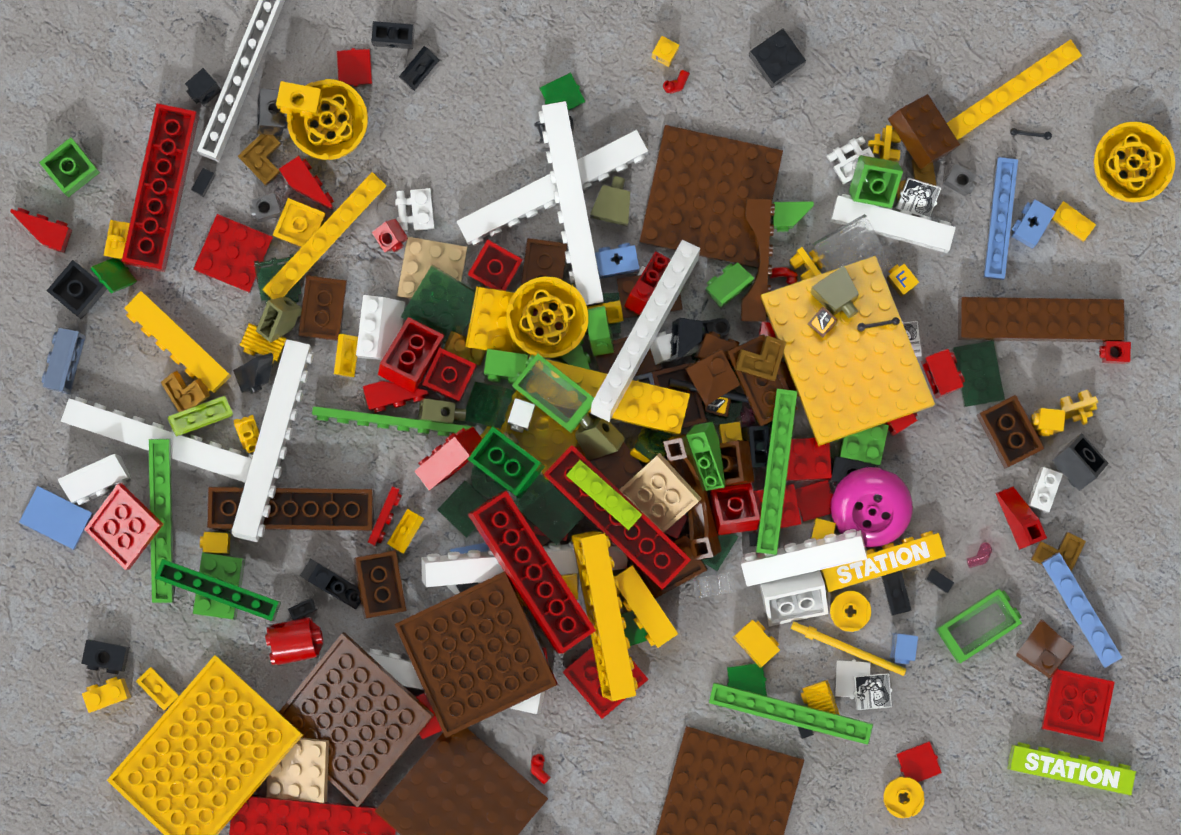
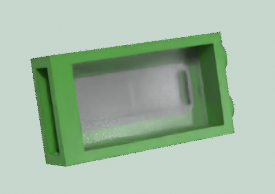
M532 355L525 363L526 369L522 373L519 371L512 379L514 382L512 387L572 433L591 409L594 397L541 355Z
M994 590L936 628V631L957 663H962L1022 624L1020 621L1022 617L1016 608L1012 609L1008 603L1010 598L1004 590Z

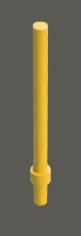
M794 621L790 629L804 634L806 638L811 640L814 638L897 674L905 675L907 668L818 632L812 626L806 627Z

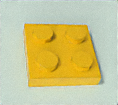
M288 198L273 236L302 247L321 227L326 213Z

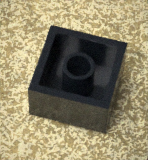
M783 28L750 50L749 53L750 59L771 88L798 71L806 63L805 58Z
M72 260L46 291L73 314L82 319L105 293L107 288L77 262Z
M1082 433L1068 443L1052 460L1055 463V467L1060 472H1063L1068 478L1069 483L1079 491L1095 480L1109 464Z

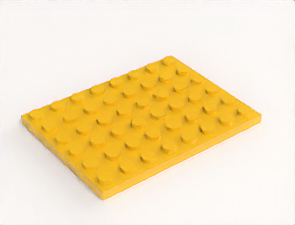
M876 256L844 266L859 294L857 300L853 302L858 313L851 318H848L843 310L833 315L838 320L837 324L823 338L808 325L816 313L824 307L810 292L812 286L838 269L761 295L776 338L786 341L783 356L818 446L935 405ZM894 317L900 320L898 325L889 324L866 328L862 332L857 329L859 323H877L892 320Z
M214 655L107 781L164 835H218L300 740L303 734L218 656Z

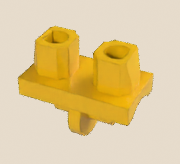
M886 125V128L882 129L881 141V134H875L874 140L868 141V146L874 147L873 154H879V148H881L880 159L898 162L900 150L890 149L891 142L900 143L901 139L896 131L892 129V126Z
M110 220L104 256L122 259L130 223Z
M803 247L796 251V254L790 259L789 263L795 270L804 264L808 271L800 276L803 281L821 274L815 263L819 269L825 266L821 261L825 257L823 253L817 255L814 250L810 251L811 260Z
M1088 390L1078 393L1079 402L1073 403L1070 396L1061 398L1060 406L1061 410H1065V420L1072 418L1073 422L1080 421L1082 425L1088 424L1087 418L1093 416L1092 411L1097 410L1096 403H1098L1096 396L1092 397Z
M254 415L243 417L241 420L235 419L234 425L243 449H246L247 453L254 452L260 434Z

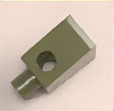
M613 176L611 187L602 186L592 208L590 218L628 226L630 191L623 190L624 178Z
M844 266L812 286L810 293L831 314L836 315L843 310L846 316L851 318L858 313L853 302L857 300L859 294Z
M288 297L270 299L266 304L256 331L269 342H273L292 331L298 316L301 315L302 308Z
M424 398L420 401L418 420L453 424L454 420L465 421L466 409L455 408L456 403ZM441 409L447 411V416H442Z
M588 413L580 422L581 425L575 433V437L588 461L618 451L625 440L624 436L611 422L600 417L592 419Z

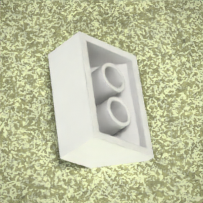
M363 295L356 352L358 358L383 359L402 328L405 308L404 301Z
M112 454L59 478L58 481L71 503L82 505L90 501L89 497L95 494L97 497L109 492V488L116 487L119 483L126 485V480L131 479L122 457Z
M820 570L760 584L769 627L828 614L825 584Z

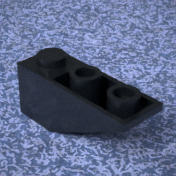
M310 558L300 576L356 610L361 603L359 588Z

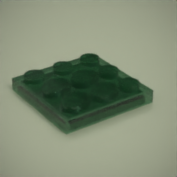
M432 265L401 317L405 320L409 317L443 334V343L446 344L451 331L461 335L470 321L476 291Z

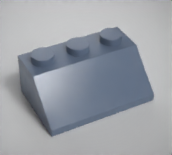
M59 328L58 332L54 333L52 344H54L53 351L49 352L47 357L49 366L47 371H44L41 381L44 383V388L66 394L71 393L86 338L85 335L78 331Z

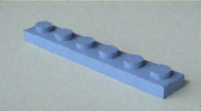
M997 158L984 278L1005 279L1018 159Z
M1058 552L1041 562L1104 668L1121 659L1122 656L1061 554Z

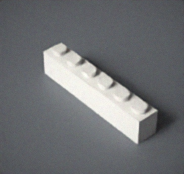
M842 194V196L836 198L830 222L944 253L950 251L956 228L951 226L950 222L940 220L938 223L931 221L932 218L929 216H912L910 211L901 210L898 212L892 210L893 207H879L854 202L852 197L847 194Z
M850 529L841 535L829 534L819 540L812 538L805 540L802 544H787L784 548L778 549L777 555L756 554V552L747 553L741 558V566L746 585L752 586L867 559V551L861 530Z

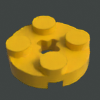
M845 591L837 595L832 601L830 617L834 625L841 630L847 632L858 631L870 620L871 606L867 599L859 592ZM849 605L856 610V614H852V617H848V614L845 613V609H848Z
M898 776L891 780L884 789V804L887 810L895 817L909 818L917 815L923 808L925 800L922 787L916 780L910 777ZM907 792L909 801L901 803L899 794Z

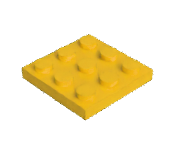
M476 286L466 347L525 354V351L519 348L513 341L506 321L508 304L515 292ZM534 308L529 310L531 316L533 315Z

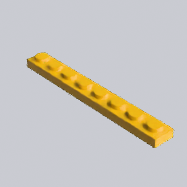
M1070 39L947 122V125L956 139L959 140L1082 56Z
M371 172L262 290L271 299L284 297L387 185Z

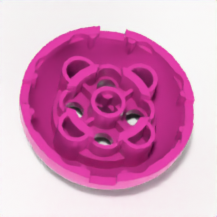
M877 467L862 468L848 474L839 482L831 499L832 519L836 523V528L840 534H844L845 531L850 529L861 530L865 547L871 548L881 547L898 539L907 529L913 512L911 494L903 480L896 474ZM875 494H879L882 496V499L877 501L873 497ZM861 502L863 507L856 509L854 507L855 503ZM874 508L875 512H871L869 510ZM883 512L890 513L888 518H882L881 515ZM870 520L871 524L863 526V521Z

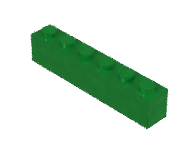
M165 559L161 560L155 576L157 580L270 621H275L281 602Z

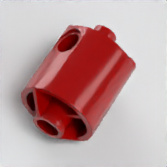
M311 617L269 625L267 627V634H265L267 646L271 645L270 660L272 665L316 658L324 643L322 630L312 621Z

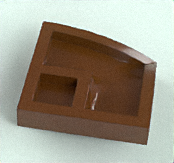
M721 348L685 367L705 406L740 386Z
M1041 619L1018 650L1016 656L1048 678H1051L1073 651L1074 645L1062 638Z

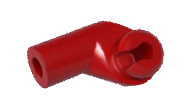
M680 70L676 80L665 81L663 83L665 92L673 94L682 91L690 73Z
M786 267L772 268V276L769 278L784 277L787 278L786 283L791 285L797 283L798 275L795 271Z
M536 754L531 759L530 771L541 783L545 784L551 777L543 770L544 756Z

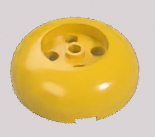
M334 79L320 80L305 85L321 89L322 97L318 116L312 115V118L302 117L297 112L287 114L288 131L293 142L305 154L321 160L338 159L354 151L362 142L368 126L367 109L361 96L350 85ZM298 96L294 99L293 103L301 105L304 102V98ZM323 104H328L330 109L322 111L321 107ZM340 115L347 117L343 123L338 121ZM331 119L332 123L326 125L325 121ZM314 120L319 123L315 129L310 127V123ZM333 131L336 134L335 138L328 139V132Z
M1126 122L1110 129L1099 141L1093 158L1094 173L1101 187L1112 197L1130 203L1144 202L1159 195L1170 183L1175 170V155L1167 137L1163 136L1155 127L1142 122ZM1141 149L1145 152L1144 157L1138 155L1137 150ZM1118 151L1124 152V159H1119ZM1130 161L1134 162V168L1132 167V165H1129ZM1140 169L1147 171L1146 177L1139 175ZM1120 171L1127 173L1126 179H1122L1119 176Z
M539 277L524 283L513 294L506 313L507 327L513 341L526 353L533 356L539 354L546 359L557 358L572 351L583 339L588 326V310L585 300L573 285L571 286L567 282L555 277ZM550 303L557 305L556 311L549 309ZM532 308L537 309V316H531L529 310ZM544 316L550 319L548 323L542 320ZM555 323H562L563 329L556 330ZM536 328L543 329L544 333L542 336L536 335Z

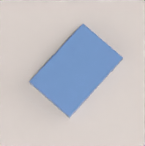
M37 486L19 523L75 550L93 513Z

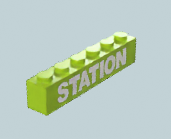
M1018 742L1017 746H1011L1007 769L1126 795H1132L1136 771L1130 770L1131 766L1119 763L1118 767L1110 766L1111 761L1098 759V763L1091 762V757L1078 755V759L1072 758L1070 753L1059 750L1058 754L1050 753L1049 748L1038 746V750L1030 749V744Z

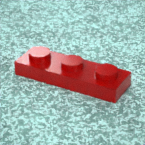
M391 487L367 543L377 546V543H382L386 534L383 532L385 525H390L394 516L391 513L394 505H399L402 495L399 494L400 489Z

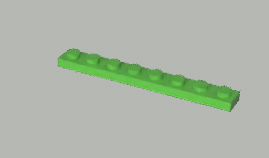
M777 389L756 550L759 553L777 555L798 391Z
M314 406L312 410V415L317 416L316 420L329 421V418L337 419V423L349 424L350 420L357 421L359 426L369 427V423L377 424V428L389 429V426H397L399 431L409 432L410 428L418 429L417 433L422 434L436 431L438 432L437 435L449 437L450 433L456 434L462 428L467 430L472 427Z
M149 439L150 511L163 523V526L151 540L152 603L174 602L173 585L155 579L162 559L173 562L171 439Z
M713 683L709 703L867 745L869 744L873 724L719 683Z

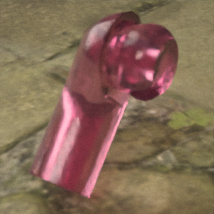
M982 543L977 555L966 559L969 568L988 562L992 554V547L989 543Z

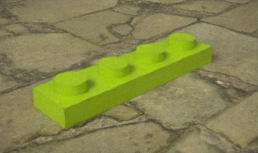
M581 460L566 475L626 529L629 530L642 516L636 508Z

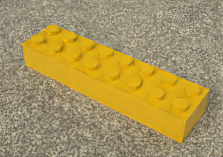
M546 359L594 398L607 376L606 373ZM538 361L532 369L535 374L526 385L527 391L529 393L536 392L552 405L578 410L582 402L578 400L577 392H568L542 371L543 364ZM551 370V375L554 378H560V376H558L555 372ZM632 380L611 419L680 435L690 394Z
M598 531L573 535L571 537L586 614L596 629L591 634L602 696L611 701L636 696L635 690L638 689L635 677L633 678L632 676L634 664L632 658L628 655L630 644L624 634L626 623L620 613L622 602L620 597H617L616 589H618L617 578L613 577L614 561L612 556H609V537L605 533Z

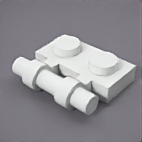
M863 136L849 140L848 144L841 148L836 147L833 149V152L827 155L830 162L838 159L840 162L833 168L843 185L852 181L859 155L875 158L869 147L863 151L861 150L860 146L866 143ZM853 150L856 155L846 160L844 154Z
M430 188L410 190L411 198H405L404 191H396L397 199H395V205L398 206L399 215L397 221L404 232L408 231V224L410 223L414 224V231L435 229ZM412 205L413 216H407L406 206Z

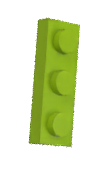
M222 396L168 416V421L177 437L231 417L233 412L226 397Z

